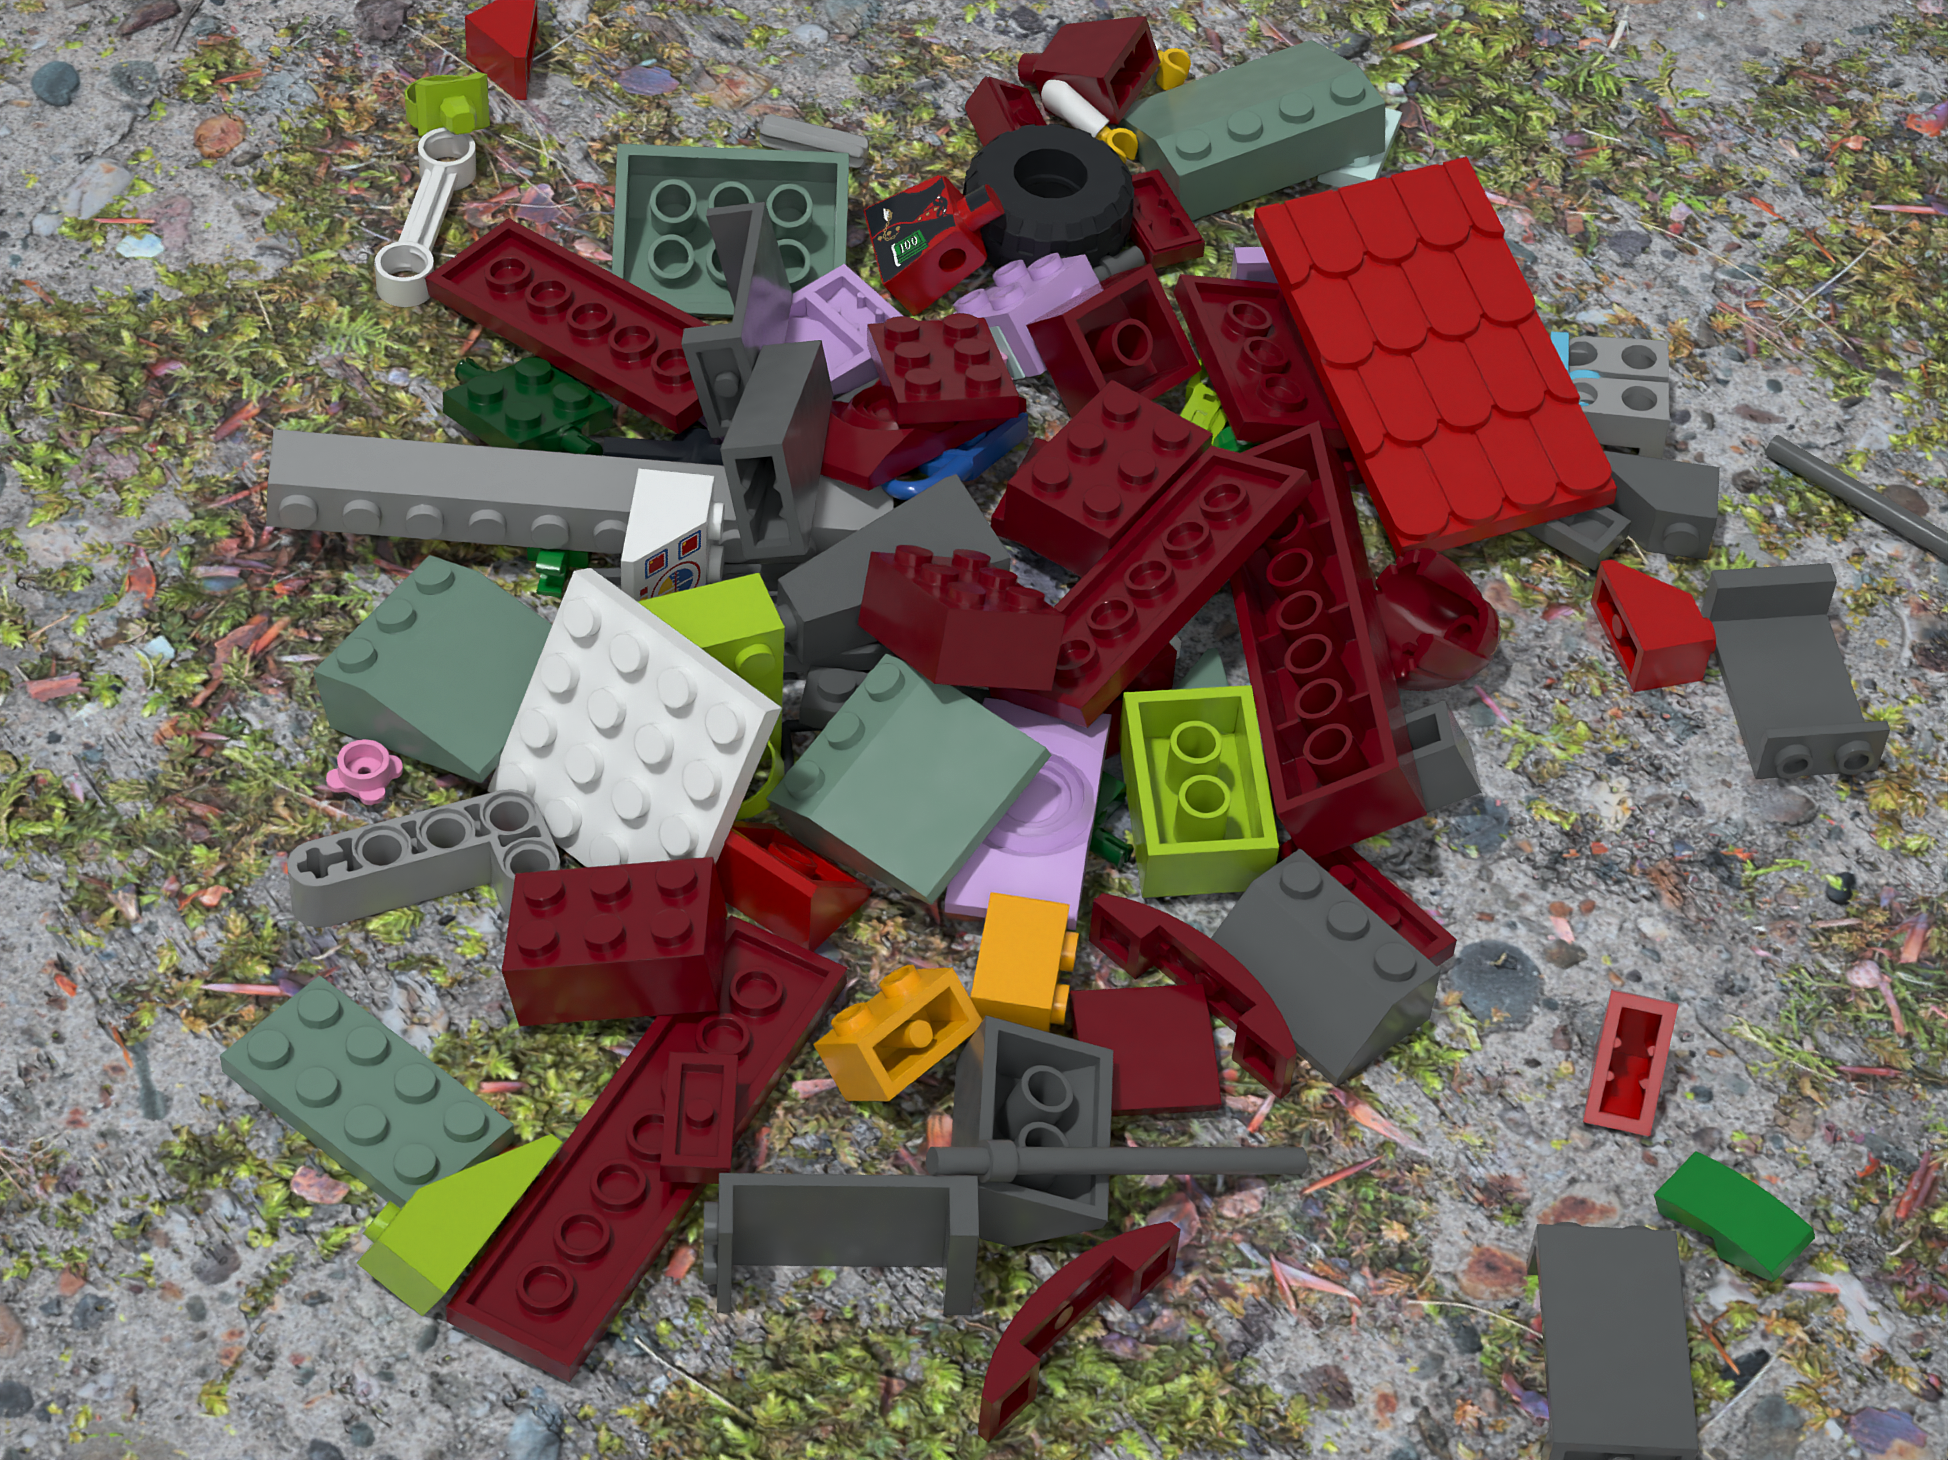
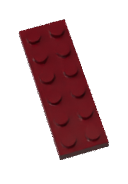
M510 218L425 277L430 297L677 434L683 432L704 415L681 343L685 328L710 325Z
M1210 446L1054 606V608L1066 615L1052 691L988 687L991 696L1088 728L1313 491L1308 471Z

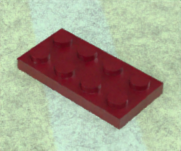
M1180 274L1173 294L1236 440L1263 444L1320 421L1334 448L1347 449L1348 443L1279 284Z

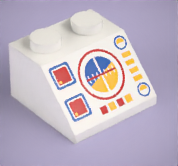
M638 468L621 558V590L638 602L709 585L710 583L721 582L724 566V546L713 545L714 540H722L725 503L714 502V476Z

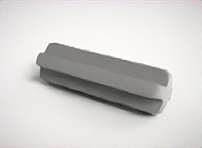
M775 114L766 115L760 128V144L763 147L775 150L849 153V168L853 169L863 168L869 155L870 146L867 137Z

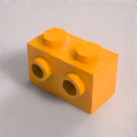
M994 892L990 893L970 996L982 1020L987 1015L1049 1033L1051 1023L1064 1025L1070 985L1059 984L1060 971L1073 973L1079 933L1067 931L1070 904Z
M906 965L898 968L880 981L879 987L882 991L868 1002H860L849 1006L831 1020L833 1029L813 1045L845 1101H890L977 1030L983 1020L953 967L916 969L914 965Z

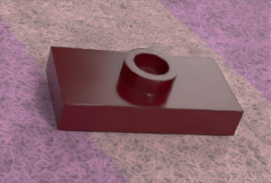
M1156 169L1132 175L1134 208L1129 235L1135 245L1142 251L1148 264L1151 263L1153 269L1203 257L1205 241L1160 171Z

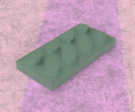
M320 975L220 1055L223 1073L386 1202L390 1200L399 1208L407 1202L418 1188L494 1158L515 1141L514 1124Z

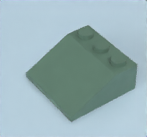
M429 555L313 671L330 728L359 739L376 741L389 750L482 783L499 765L501 754L552 624L479 571Z
M885 654L766 799L796 839L813 851L932 905L1052 755L1045 746L953 686L934 684L907 662Z

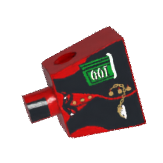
M940 175L890 196L863 210L882 284L913 316L921 313L984 264L987 253L979 228L1004 214V208L999 197L988 184H984L964 196L946 176Z

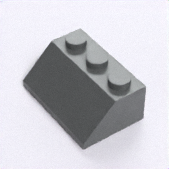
M1298 849L1253 880L1211 937L1213 941L1226 949L1243 964L1259 981L1281 1012L1291 1032L1297 1053L1335 1087L1420 1027L1431 1017L1441 970L1301 849Z
M986 1015L956 1060L951 1147H976L980 1140H1011L1016 1147H1110L1113 1050ZM949 1175V1176H976V1175ZM1016 1175L1011 1182H981L978 1180L979 1239L1013 1247L1101 1229L1108 1221L1109 1175Z

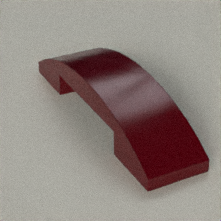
M1102 893L1093 900L1089 942L1135 980L1155 966L1177 985L1203 984L1208 1010L1236 1033L1232 1060L1280 1100L1290 1092L1297 1055L1291 1032L1273 999L1243 964L1207 935L1166 912L1134 900Z
M1171 1221L1148 1225L1109 1239L1063 1266L1031 1295L1013 1317L992 1355L981 1396L978 1435L989 1443L1036 1399L1041 1361L1039 1358L1101 1300L1109 1295L1130 1311L1174 1270L1180 1228Z

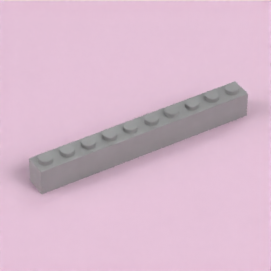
M273 429L267 489L266 526L297 530L305 529L362 535L369 534L622 554L639 468L714 476V502L725 503V518L722 540H714L713 545L724 546V562L732 564L807 562L893 510L894 504L893 496L888 495L881 485L867 491L820 475L807 554L745 560L724 466Z

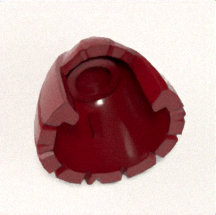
M1421 548L1420 550L1414 549L1405 552L1404 557L1399 556L1395 559L1396 565L1389 564L1375 581L1377 586L1375 594L1398 690L1431 691L1449 688L1467 681L1490 664L1501 639L1499 616L1492 605L1483 598L1473 581L1446 556L1430 548Z

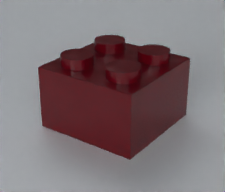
M1151 263L1113 274L1026 325L1071 418L1087 405L1111 380L1120 383L1149 400H1153L1202 370Z

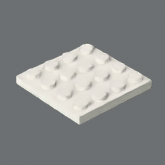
M592 568L576 570L572 574L501 754L499 765L495 769L487 791L492 793L513 789L523 791L532 796L539 806L553 841L586 867L713 857L716 865L724 846V841L730 832L782 707Z

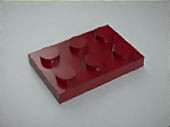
M955 313L947 315L943 320L918 321L911 317L898 316L889 318L884 323L867 324V347L897 425L1018 418L1019 394L984 317L977 318L970 314Z

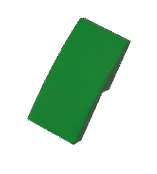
M1697 1151L1654 1194L1659 1214L1712 1237L1719 1258L1771 1282H1775L1815 1239L1814 1229L1772 1194L1733 1169Z

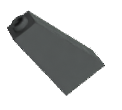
M822 340L762 346L720 448L745 560L807 554L833 398Z
M957 474L945 477L778 579L777 606L775 608L785 627L784 644L790 643L802 665L878 641L857 625L871 551L895 553L897 545H913L932 551L934 553L933 556L952 557L955 549H968L989 555L992 565L996 568L1010 571V555Z

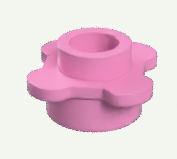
M367 739L356 740L345 745L340 750L337 757L338 768L327 773L326 783L332 792L340 793L345 791L359 798L366 805H374L385 799V788L390 781L402 775L403 764L397 756L389 755L387 749L382 744Z

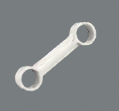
M438 128L426 133L418 143L421 182L398 242L383 247L375 257L377 293L383 301L390 305L412 307L420 305L430 298L425 277L434 271V260L431 253L453 192L467 187L476 177L475 142L468 133L454 135L446 128ZM442 157H454L458 158L459 160L451 162H441L437 161L436 159ZM400 271L419 273L412 277H395L391 275Z

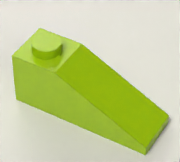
M549 1134L418 1188L401 1208L389 1200L362 1233L373 1243L357 1261V1264L423 1317L446 1294L563 1142L553 1134Z

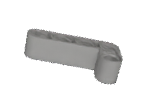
M500 790L311 840L297 846L290 853L287 860L292 913L298 921L306 926L315 928L331 927L492 883L500 904L509 917L515 873L560 870L559 853L539 806L532 796L519 790Z

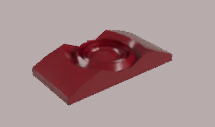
M879 378L873 386L865 388L854 395L848 403L832 400L820 475L870 491L943 454L944 451L955 448L977 437L979 434L1003 424L1011 418L897 425ZM1020 396L1018 415L1027 412L1026 398Z

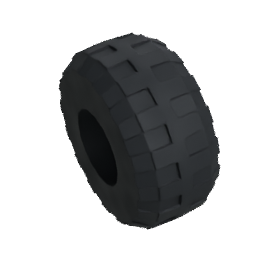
M1049 123V125L1035 126V124L1025 125L1017 130L1006 131L998 135L989 144L978 150L971 159L970 167L966 170L963 195L966 196L984 184H988L995 191L1004 208L1003 215L979 228L987 253L986 259L994 268L999 269L1017 260H1023L1026 268H1028L1035 261L1053 253H1058L1061 259L1085 254L1091 267L1094 268L1099 264V259L1106 255L1113 257L1125 247L1130 234L1134 208L1132 175L1128 166L1123 163L1119 155L1103 140L1099 141L1092 137L1091 133L1078 128L1077 130L1066 128L1060 124Z

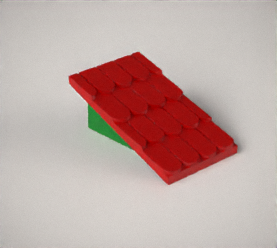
M1467 156L1443 162V165L1434 164L1393 174L1390 178L1385 176L1340 187L1337 191L1332 189L1284 201V204L1275 203L1255 208L1254 229L1397 557H1404L1405 552L1414 549L1420 550L1421 548H1430L1440 552L1614 504L1617 486L1611 476V465L1579 404L1580 395L1535 309V298L1504 239L1505 230Z

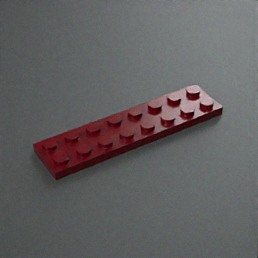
M731 915L727 920L719 1011L658 1015L446 1305L447 1323L559 1378L571 1382L708 1185L704 1183L660 1182V1160L669 1051L738 1055L734 1147L847 985L848 967Z

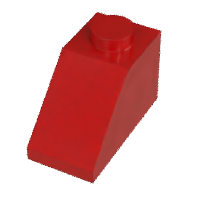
M1612 559L1600 561L1590 603L1633 692L1703 681L1709 656L1716 649V634L1710 619L1707 617L1703 618L1692 594Z

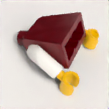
M1146 16L1070 23L1062 26L1043 53H1024L1021 55L1018 63V76L1021 84L1024 86H1037L1047 113L1064 119L1076 130L1077 128L1091 133L1092 137L1097 140H1103L1119 155L1126 165L1127 158L1135 160L1138 149L1137 136L1133 131L1126 128L1111 130L1106 125L1120 123L1157 67L1159 68L1155 81L1159 87L1167 91L1184 85L1191 67V60L1188 53L1182 49L1170 48L1165 52L1160 50V43L1153 39Z

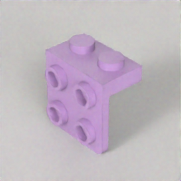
M1053 253L1035 261L1028 268H1026L1023 260L1010 262L992 274L994 283L989 287L974 290L958 299L953 304L956 310L953 314L965 313L977 318L984 317L989 328L999 326L1025 376L1041 375L1047 370V367L1026 325L1099 283L1085 254L1061 259L1058 253Z

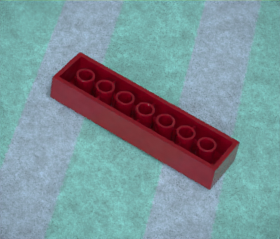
M1320 421L1241 452L1242 454L1307 470L1313 491L1229 578L1250 684L1252 685L1276 813L1297 848L1303 850L1312 859L1427 816L1347 471Z

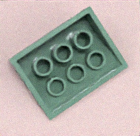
M1313 40L1133 102L1120 123L1116 124L1118 128L1131 130L1137 136V158L1146 171L1156 169L1160 171L1192 221L1352 164L1354 159L1365 156L1371 157L1385 152V101L1359 66Z
M617 144L612 273L693 317L733 318L734 305L706 217L707 209L766 202L792 294L839 266L846 265L849 153Z

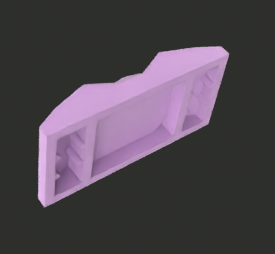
M843 264L793 293L785 343L822 340L833 396L848 393L879 377L867 347V324L884 323L889 318L903 315ZM703 415L698 420L708 429Z
M984 698L983 707L1045 746L1052 756L947 885L945 912L986 918L990 893L994 892L1070 904L1067 929L1076 930L1112 715L1102 713L1086 728L1005 700Z

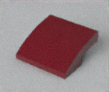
M1203 984L1070 991L1069 1003L1073 1039L1113 1050L1111 1117L1218 1111L1222 1104L1210 1015Z

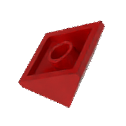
M734 821L715 865L726 903L775 935L812 952L867 901L873 888L770 823Z

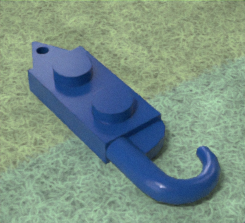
M1021 413L1018 415V418H1011L1003 424L987 432L985 431L955 448H950L944 451L943 454L918 466L920 472L930 476L929 478L919 481H899L894 478L882 484V489L890 496L907 501L945 477L957 474L962 482L976 479L1028 437V414Z

